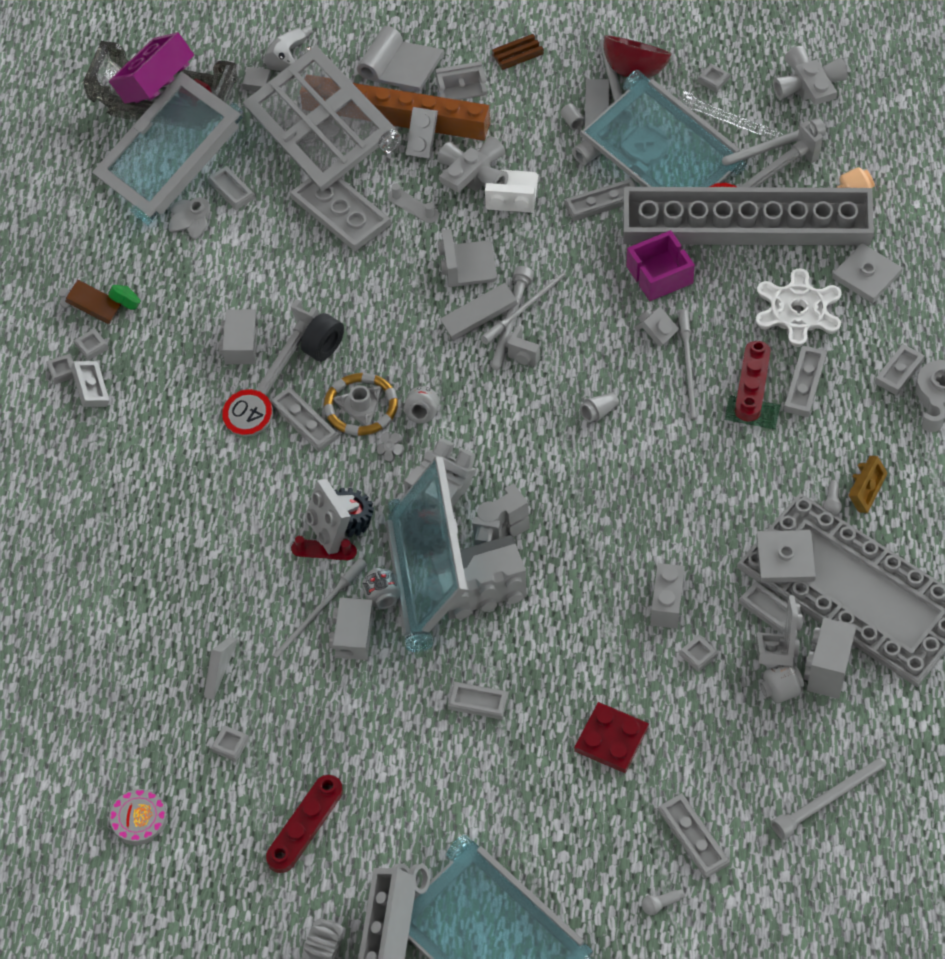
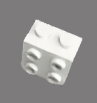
M502 170L508 173L507 184L486 183V209L534 213L538 185V174L536 172Z

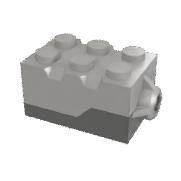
M512 535L460 550L467 591L450 608L447 615L449 620L454 618L464 619L470 616L472 610L480 608L482 611L487 612L495 609L499 602L506 601L509 604H515L527 597L526 569ZM451 553L434 557L436 576L429 578L428 586L432 598L436 601L441 602L456 585Z

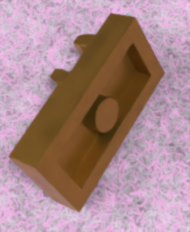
M869 456L866 463H859L858 468L861 474H853L852 476L855 483L848 496L860 513L869 512L888 474L878 456Z

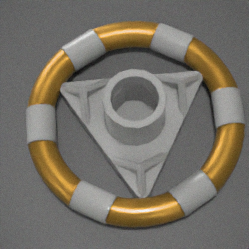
M355 373L339 379L330 386L324 399L323 409L327 420L337 430L349 435L364 436L383 430L392 422L398 408V397L393 386L384 378L370 373ZM363 382L377 385L371 388L361 385L355 386L350 390V393L335 397L347 385ZM383 389L389 402L387 412L375 423L371 424ZM333 401L363 426L342 422L336 416Z

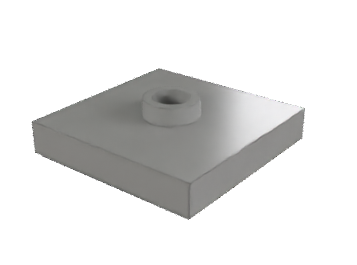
M861 243L833 272L832 279L874 303L902 273L903 267Z
M811 530L757 531L760 583L815 581L816 573Z

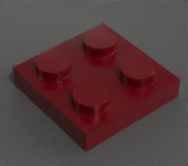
M598 702L574 747V752L626 774L649 729V723Z

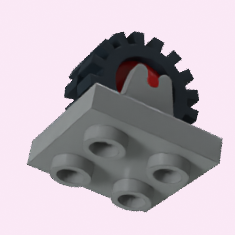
M326 478L317 480L305 513V518L327 553L334 554L338 553L345 533L348 534V537H353L354 533L356 536H359L361 532L364 533L367 530L374 507H372V501H368L369 497L366 494L361 496L362 492L359 490L354 493L353 488H348V491H345V488H340L338 492L332 488Z

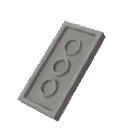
M325 166L321 169V171L324 172L328 169V167ZM310 178L290 192L291 199L355 252L391 225V219L342 178H339L323 192Z

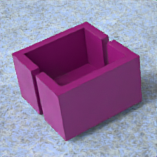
M671 230L627 248L626 267L636 282L639 281V287L649 302L694 283L695 264L684 249L681 250L682 245Z

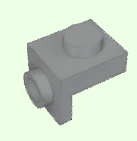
M661 307L653 311L649 308L638 317L640 322L634 327L637 331L643 328L658 346L664 345L679 330Z
M517 325L514 332L508 334L505 342V347H508V357L515 359L522 365L529 364L536 367L540 360V345L523 340L522 326Z

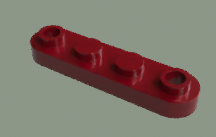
M762 341L748 343L744 352L735 414L739 419L747 422L755 421L761 415L771 352L769 345Z
M323 775L316 780L267 850L266 860L268 867L272 871L285 873L293 868L341 799L343 788L339 778L334 775ZM326 785L333 786L330 790L323 789ZM278 853L285 854L281 859L276 858Z

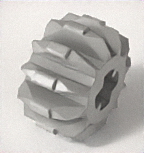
M317 919L307 936L302 959H335L343 938V927L329 919Z

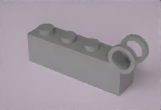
M395 864L392 868H373L359 959H405L415 894L425 893L430 884V873L426 865L415 864L411 869L406 864ZM419 869L423 875V882L420 888L416 884V874Z

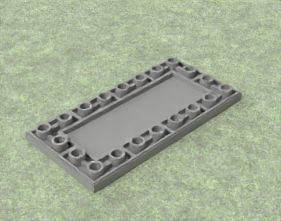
M799 493L767 531L811 530L816 573L815 581L760 583L757 542L737 563V569L787 602L788 595H794L796 604H800V610L821 624L823 618L857 625L853 645L918 688L945 654V585Z

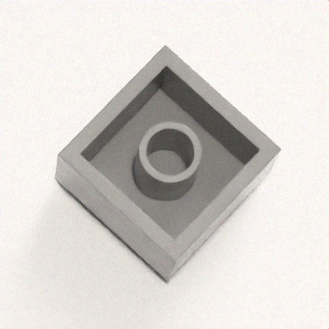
M823 618L821 628L815 627L803 680L808 681L806 691L837 699L840 698L857 625Z

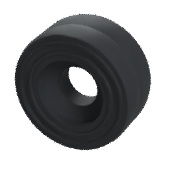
M319 314L309 323L304 331L300 343L301 350L316 361H325L341 343L344 335V325L329 314Z

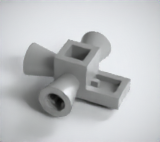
M796 46L785 55V62L795 70L794 76L774 77L773 88L779 100H783L798 92L803 101L811 99L814 105L821 104L837 98V91L831 82L847 80V68L840 57L821 67L817 59L809 61L805 47Z
M489 136L479 151L470 147L463 153L452 142H447L443 145L438 155L439 163L449 166L439 175L440 183L458 193L465 186L477 191L486 183L507 184L508 173L490 167L491 162L505 155L503 144L497 138Z

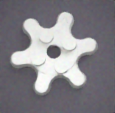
M801 268L791 272V282L787 286L779 287L769 281L761 282L758 285L757 292L759 296L771 303V307L768 310L757 314L756 323L758 327L764 330L774 326L787 329L789 331L788 339L794 347H800L807 341L808 330H815L817 328L826 333L833 334L840 329V319L831 315L826 308L841 298L842 292L839 287L830 285L823 289H815L809 284V273ZM799 305L804 307L805 310L800 311L798 314L792 307Z

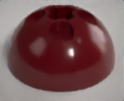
M604 35L603 49L606 60L615 72L624 77L636 80L651 78L665 68L672 55L669 51L622 37Z

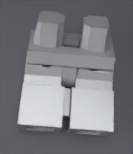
M439 439L434 449L426 452L421 465L416 466L404 480L405 494L436 456L443 457L453 509L459 498L469 488L472 477L476 473L477 469L472 467L475 454L468 450L460 449L455 459L450 456L455 444L446 439ZM436 479L418 503L425 506L428 502V508L433 509V505H437L440 511L442 503Z
M514 483L505 488V495L494 502H484L478 507V517H474L472 522L475 545L503 538L507 535L515 537L530 529L528 502Z

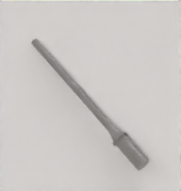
M562 272L507 319L497 321L491 329L481 336V341L487 345L500 333L505 332L506 327L513 319L563 279L566 273Z
M682 309L678 312L679 335L684 341L691 419H696L689 338L692 332L690 330L688 310Z
M359 558L343 576H340V581L336 588L273 654V657L277 659L341 589L351 585V582L367 566L363 559Z

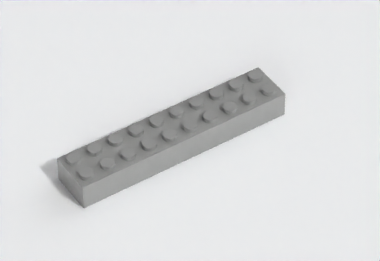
M624 187L623 244H638L671 230L681 245H860L863 243L866 246H870L874 234L872 188Z

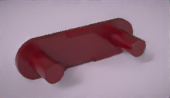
M300 535L295 538V542L291 546L292 553L298 557L348 561L352 560L357 554L356 547L348 539L342 540L338 553L328 554L319 541L306 540Z

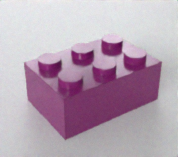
M179 32L155 37L109 80V83L124 103H139L146 99L150 101L159 95L160 92L158 90L162 86L170 84L175 79L174 75L189 66L190 63L188 61L194 56V53Z

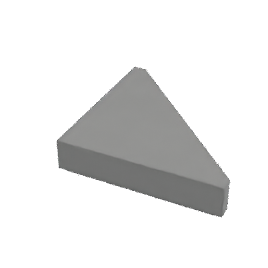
M228 637L211 650L204 698L214 700L238 642L237 638Z

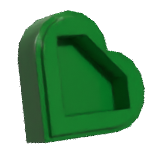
M112 285L108 292L109 297L113 301L121 303L130 310H136L141 302L139 297L128 286Z

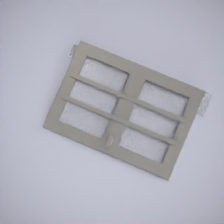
M314 46L312 49L311 47L304 48L298 60L242 102L244 107L322 192L377 148H380L385 153H389L398 147L402 139L396 128L317 46Z

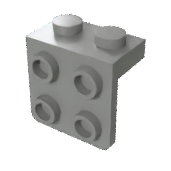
M442 230V240L438 241L439 256L444 255V260H441L442 275L447 274L449 287L489 283L497 280L491 241L454 244L452 230Z
M788 595L784 634L756 632L755 643L759 664L770 668L778 665L793 666V657H798L800 642L797 640V630L801 631L802 614H800V604H796L794 595Z

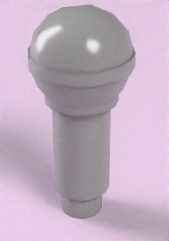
M837 480L830 481L828 498L823 505L825 510L834 515L840 513L842 509V504L838 498L839 485Z
M680 889L660 896L647 895L642 900V909L648 915H656L663 907L684 898V891Z

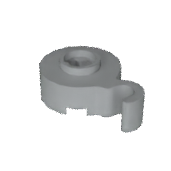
M945 360L929 362L922 367L917 377L915 394L916 396L918 395V398L923 402V406L927 409L928 414L924 415L922 429L928 432L940 430L945 420Z

